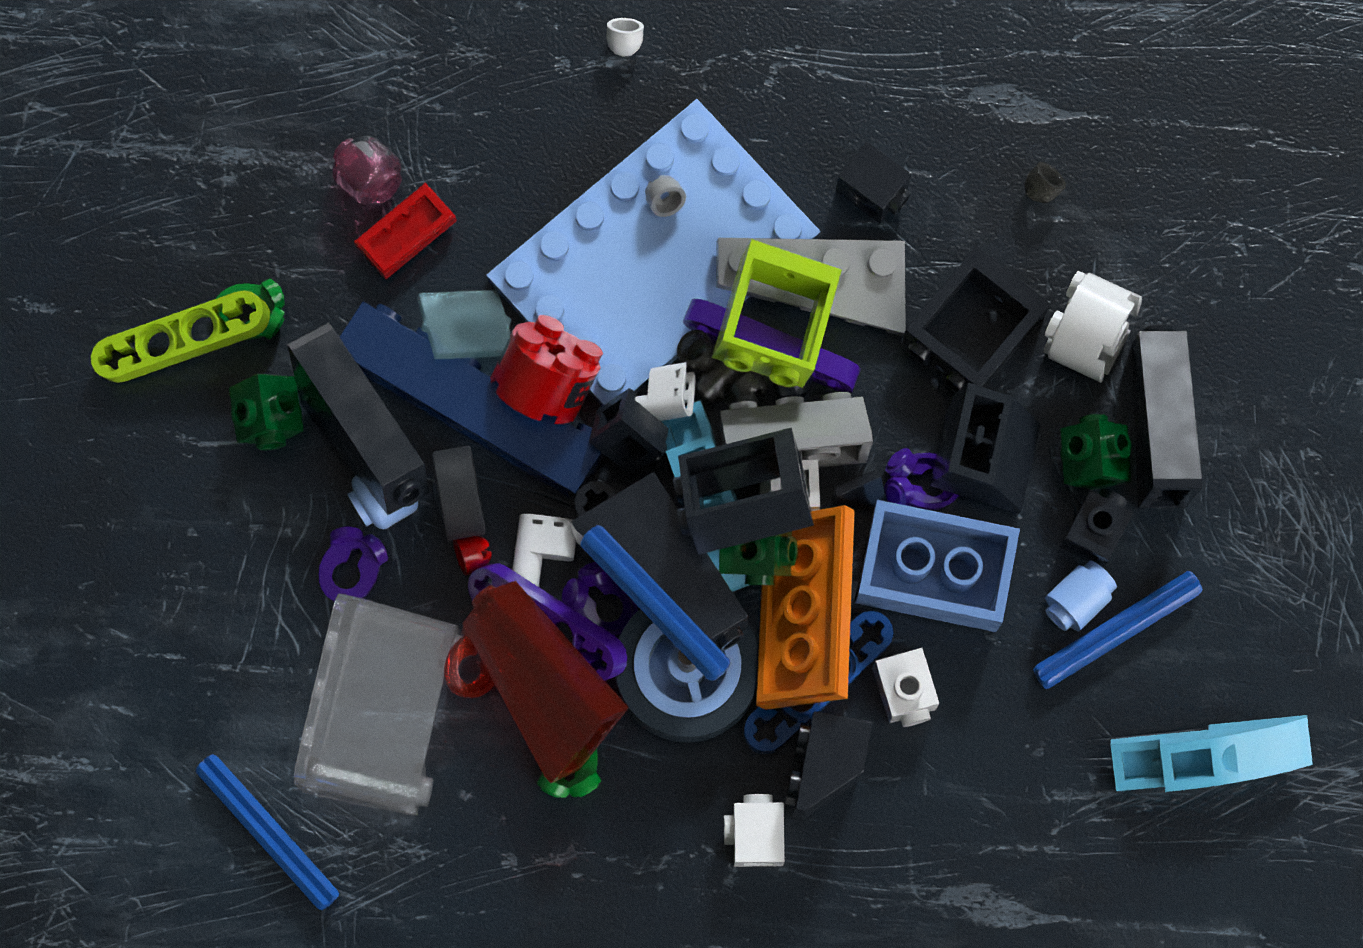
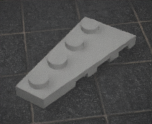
M770 238L717 239V288L728 291L732 290L740 259L749 242L753 239L842 269L830 316L845 319L849 323L861 326L868 325L887 330V333L904 336L906 330L905 241ZM750 279L746 293L747 296L774 303L776 301L800 307V310L808 312L812 311L814 300Z

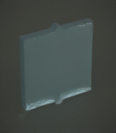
M498 290L419 293L417 300L423 317L421 330L428 335L434 359L501 356L511 335L509 328L511 318L505 316Z

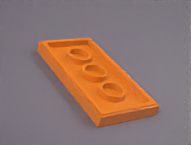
M846 505L811 511L814 526L792 531V537H795L797 541L798 553L795 565L791 566V576H774V585H762L756 706L767 710L848 699L854 510Z

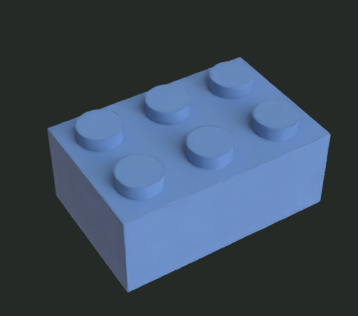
M877 500L872 514L855 603L997 632L1003 623L1020 529Z

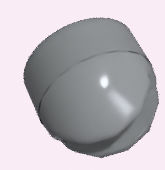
M661 175L652 183L650 181L645 189L646 201L657 216H671L678 212L685 204L686 194L679 182L671 176ZM668 192L669 196L662 200L660 196Z

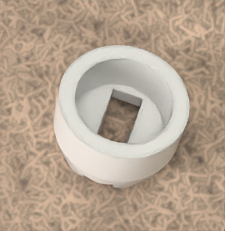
M630 18L610 20L607 23L606 33L609 48L616 55L622 57L631 56L638 51L642 44L644 25Z

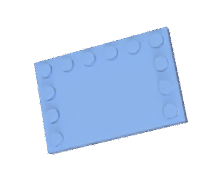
M696 99L487 274V280L525 322H536L539 315L551 316L563 324L564 331L580 340L593 342L601 348L603 352L599 361L601 368L589 393L601 406H604L628 388L638 393L648 384L651 368L672 364L703 337V335L692 331L683 324L684 316L692 299L706 300L727 308L731 291L716 287V241L718 238L818 239L821 231L702 103ZM661 175L671 176L678 181L686 194V201L683 207L675 214L667 217L655 215L649 207L645 195L648 183L650 181L652 183ZM663 193L660 198L663 200L669 196V193Z

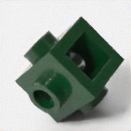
M256 374L229 388L232 407L231 417L235 427L237 443L257 444L259 450H272L285 446L286 439L304 431L302 410L299 404L294 376Z
M1094 414L1080 417L1079 424L1061 428L1062 447L1060 456L1063 463L1064 484L1095 490L1132 482L1130 465L1131 441L1128 436V426L1109 422L1106 415Z
M791 531L719 549L720 574L745 575V584L774 585V576H791V566H794L797 560V541L795 537H792Z

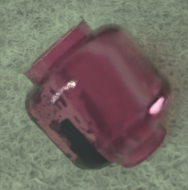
M363 135L354 140L349 138L343 141L334 152L333 159L335 162L332 168V177L336 184L358 203L364 205L372 203L381 204L390 199L398 190L402 181L400 175L401 163L398 157L377 138L370 135Z

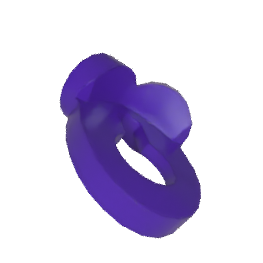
M904 448L893 454L886 465L885 470L891 477L884 485L887 502L933 511L950 505L956 500L958 495L943 490L938 496H930L923 491L921 486L911 485L910 481L906 478L909 474L920 476L926 470H934L937 454H913L908 448Z
M344 526L330 532L331 546L323 556L319 567V583L322 591L328 598L335 603L345 605L360 601L371 591L377 581L380 565L388 561L385 546L377 537L372 534L364 536L360 529ZM360 549L362 556L357 565L360 570L359 582L349 589L338 587L333 582L332 575L337 565L347 562L353 550Z
M596 562L582 567L578 571V578L570 579L562 592V602L614 636L622 633L626 624L638 611V606ZM595 586L603 595L614 594L620 599L622 613L619 618L611 622H605L599 618L596 612L597 603L588 595L589 587Z

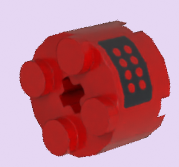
M539 315L536 322L517 324L490 377L491 383L494 381L498 382L499 386L496 394L502 401L521 414L541 421L543 414L558 416L554 424H566L574 421L601 368L599 361L603 352L595 343L588 340H580L564 331L563 324L557 319L547 315Z

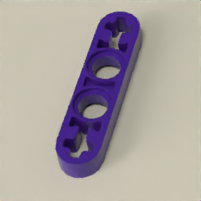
M692 299L684 316L683 324L692 331L717 341L726 308L706 300ZM741 314L734 335L736 338L795 358H799L803 343L801 339ZM820 348L815 370L812 373L814 376L813 381L836 391L850 393L853 392L861 368L842 356Z
M500 563L490 564L476 569L469 577V595L480 609L587 679L594 682H603L618 676L624 671L627 665V653L623 643L616 636L507 566ZM493 590L498 592V594H492ZM524 598L529 599L535 607L536 616L533 622L528 621L522 613L521 604ZM560 621L567 624L572 631L573 639L570 646L565 645L558 636ZM602 650V651H603L602 656H601L599 653H597L596 651ZM602 662H606L607 666L604 667Z

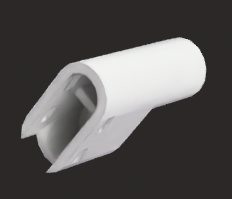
M687 362L651 368L648 395L635 397L639 404L660 421L688 417L693 414L694 372L686 373Z
M520 514L512 570L539 587L542 559L573 561L576 540L572 535L571 521L573 520L536 514Z

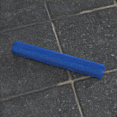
M597 525L583 536L580 542L581 547L708 680L714 681L726 672L731 664L730 659L602 526Z
M1186 571L1040 662L1033 669L1039 683L1045 689L1051 688L1197 597L1203 590L1199 580L1191 571Z
M212 754L205 758L196 768L198 776L318 909L324 910L330 906L339 896L338 890L219 757Z

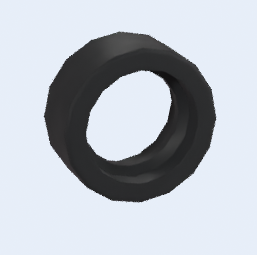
M463 446L433 452L434 472L447 539L455 540L484 535L485 523L471 447Z

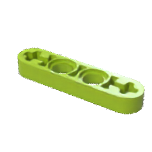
M246 290L237 291L106 337L93 348L91 364L95 372L103 378L115 383L126 382L262 333L268 326L270 309L266 302L253 292ZM245 304L256 309L255 312L250 314V322L248 324H245L240 319L224 322L219 314L222 311L225 316L231 319L243 313L242 306ZM200 318H211L214 329L210 337L204 341H195L191 334L193 324ZM157 333H167L170 339L168 350L161 356H151L148 351V343L151 337ZM114 350L122 355L137 352L142 360L139 363L137 358L130 355L118 360L119 368L116 370L106 365V362L112 360V351Z

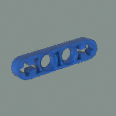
M875 611L864 612L850 622L851 646L860 640L863 634L860 626L864 623L870 628L876 624L882 628L879 634L882 643L877 645L875 642L870 641L863 646L859 654L866 657V659L861 663L858 661L853 650L849 648L850 670L848 686L875 662L892 642V624L882 613ZM831 701L814 703L813 707L805 712L795 711L791 707H782L781 710L784 715L795 721L796 724L789 728L784 719L774 731L777 740L773 743L766 738L760 742L755 740L754 736L757 733L755 722L760 720L762 723L768 724L777 716L778 712L774 709L765 710L758 707L746 720L744 728L745 741L749 748L756 753H774L798 733L801 722L809 723L813 712L822 711Z

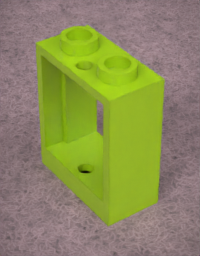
M751 239L739 262L712 358L724 361L728 368L735 371H754L769 376L772 382L780 386H799L803 388L815 370L842 269ZM750 279L814 300L799 358L734 337Z

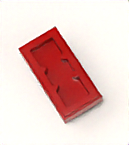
M424 183L356 239L354 243L386 280L453 225L457 219L454 213L427 183Z

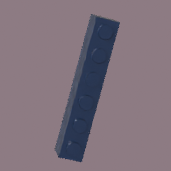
M365 302L361 303L340 335V339L366 378L575 502L577 491L592 480L606 457L589 442L592 428L582 423H578L576 428L569 423L554 424L558 416L543 414L541 421L521 414L499 398L496 394L499 386L498 382L494 381L491 383L490 376L480 371L482 365L474 358L461 351H458L454 356L441 348V340L429 331L418 327L416 332L400 324L401 316L385 305L378 304L374 308Z

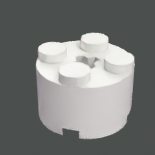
M1077 271L1066 293V297L1070 299L1065 312L1062 313L1057 310L1049 322L1045 332L1048 340L1044 353L1048 354L1049 359L1101 383L1104 374H1109L1131 332L1128 329L1130 323L1126 320L1129 314L1137 317L1142 303V296L1092 273L1085 274Z

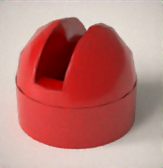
M478 535L453 540L454 552L465 576L489 564L492 552L485 550L489 547V542L483 536Z

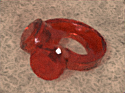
M470 622L464 624L461 632L464 636L448 652L444 666V677L451 692L463 698L480 697L491 690L497 683L502 669L508 668L509 661L506 646L498 636L495 637V633L489 627L480 623ZM482 646H486L487 655L480 662L478 678L473 683L466 684L461 680L458 673L461 660L466 656H475Z

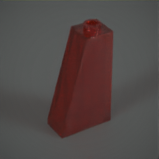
M516 580L497 588L494 585L484 588L473 599L472 606L474 609L463 622V626L542 773L550 783H553L580 770L629 707L602 679Z

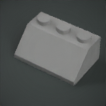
M849 392L829 393L823 396V401L804 402L803 397H785L776 400V405L757 407V403L753 401H742L730 404L728 406L729 410L720 411L722 445L792 427L801 460H818V468L866 463L873 442L863 397L851 398V393Z

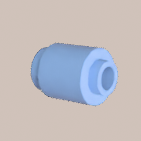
M1090 560L1085 566L1078 565L1045 597L1049 605L1046 613L1062 630L1066 631L1070 627L1080 631L1112 600L1111 593L1117 588V585L1104 568Z

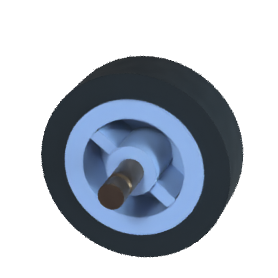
M641 609L637 611L620 635L619 640L623 643L627 653V665L624 671L615 677L620 698L629 714L650 733L675 742L705 741L721 735L732 728L745 715L757 691L759 647L749 624L747 629L742 631L745 635L744 638L731 648L722 651L730 659L731 664L729 668L718 679L710 681Z

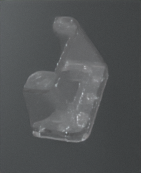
M339 593L331 613L295 765L294 785L306 794L417 817L419 805L428 806L433 786V778L425 777V760L445 673L449 671L451 663L460 664L464 651L465 636L458 635L460 630L458 625L360 597Z

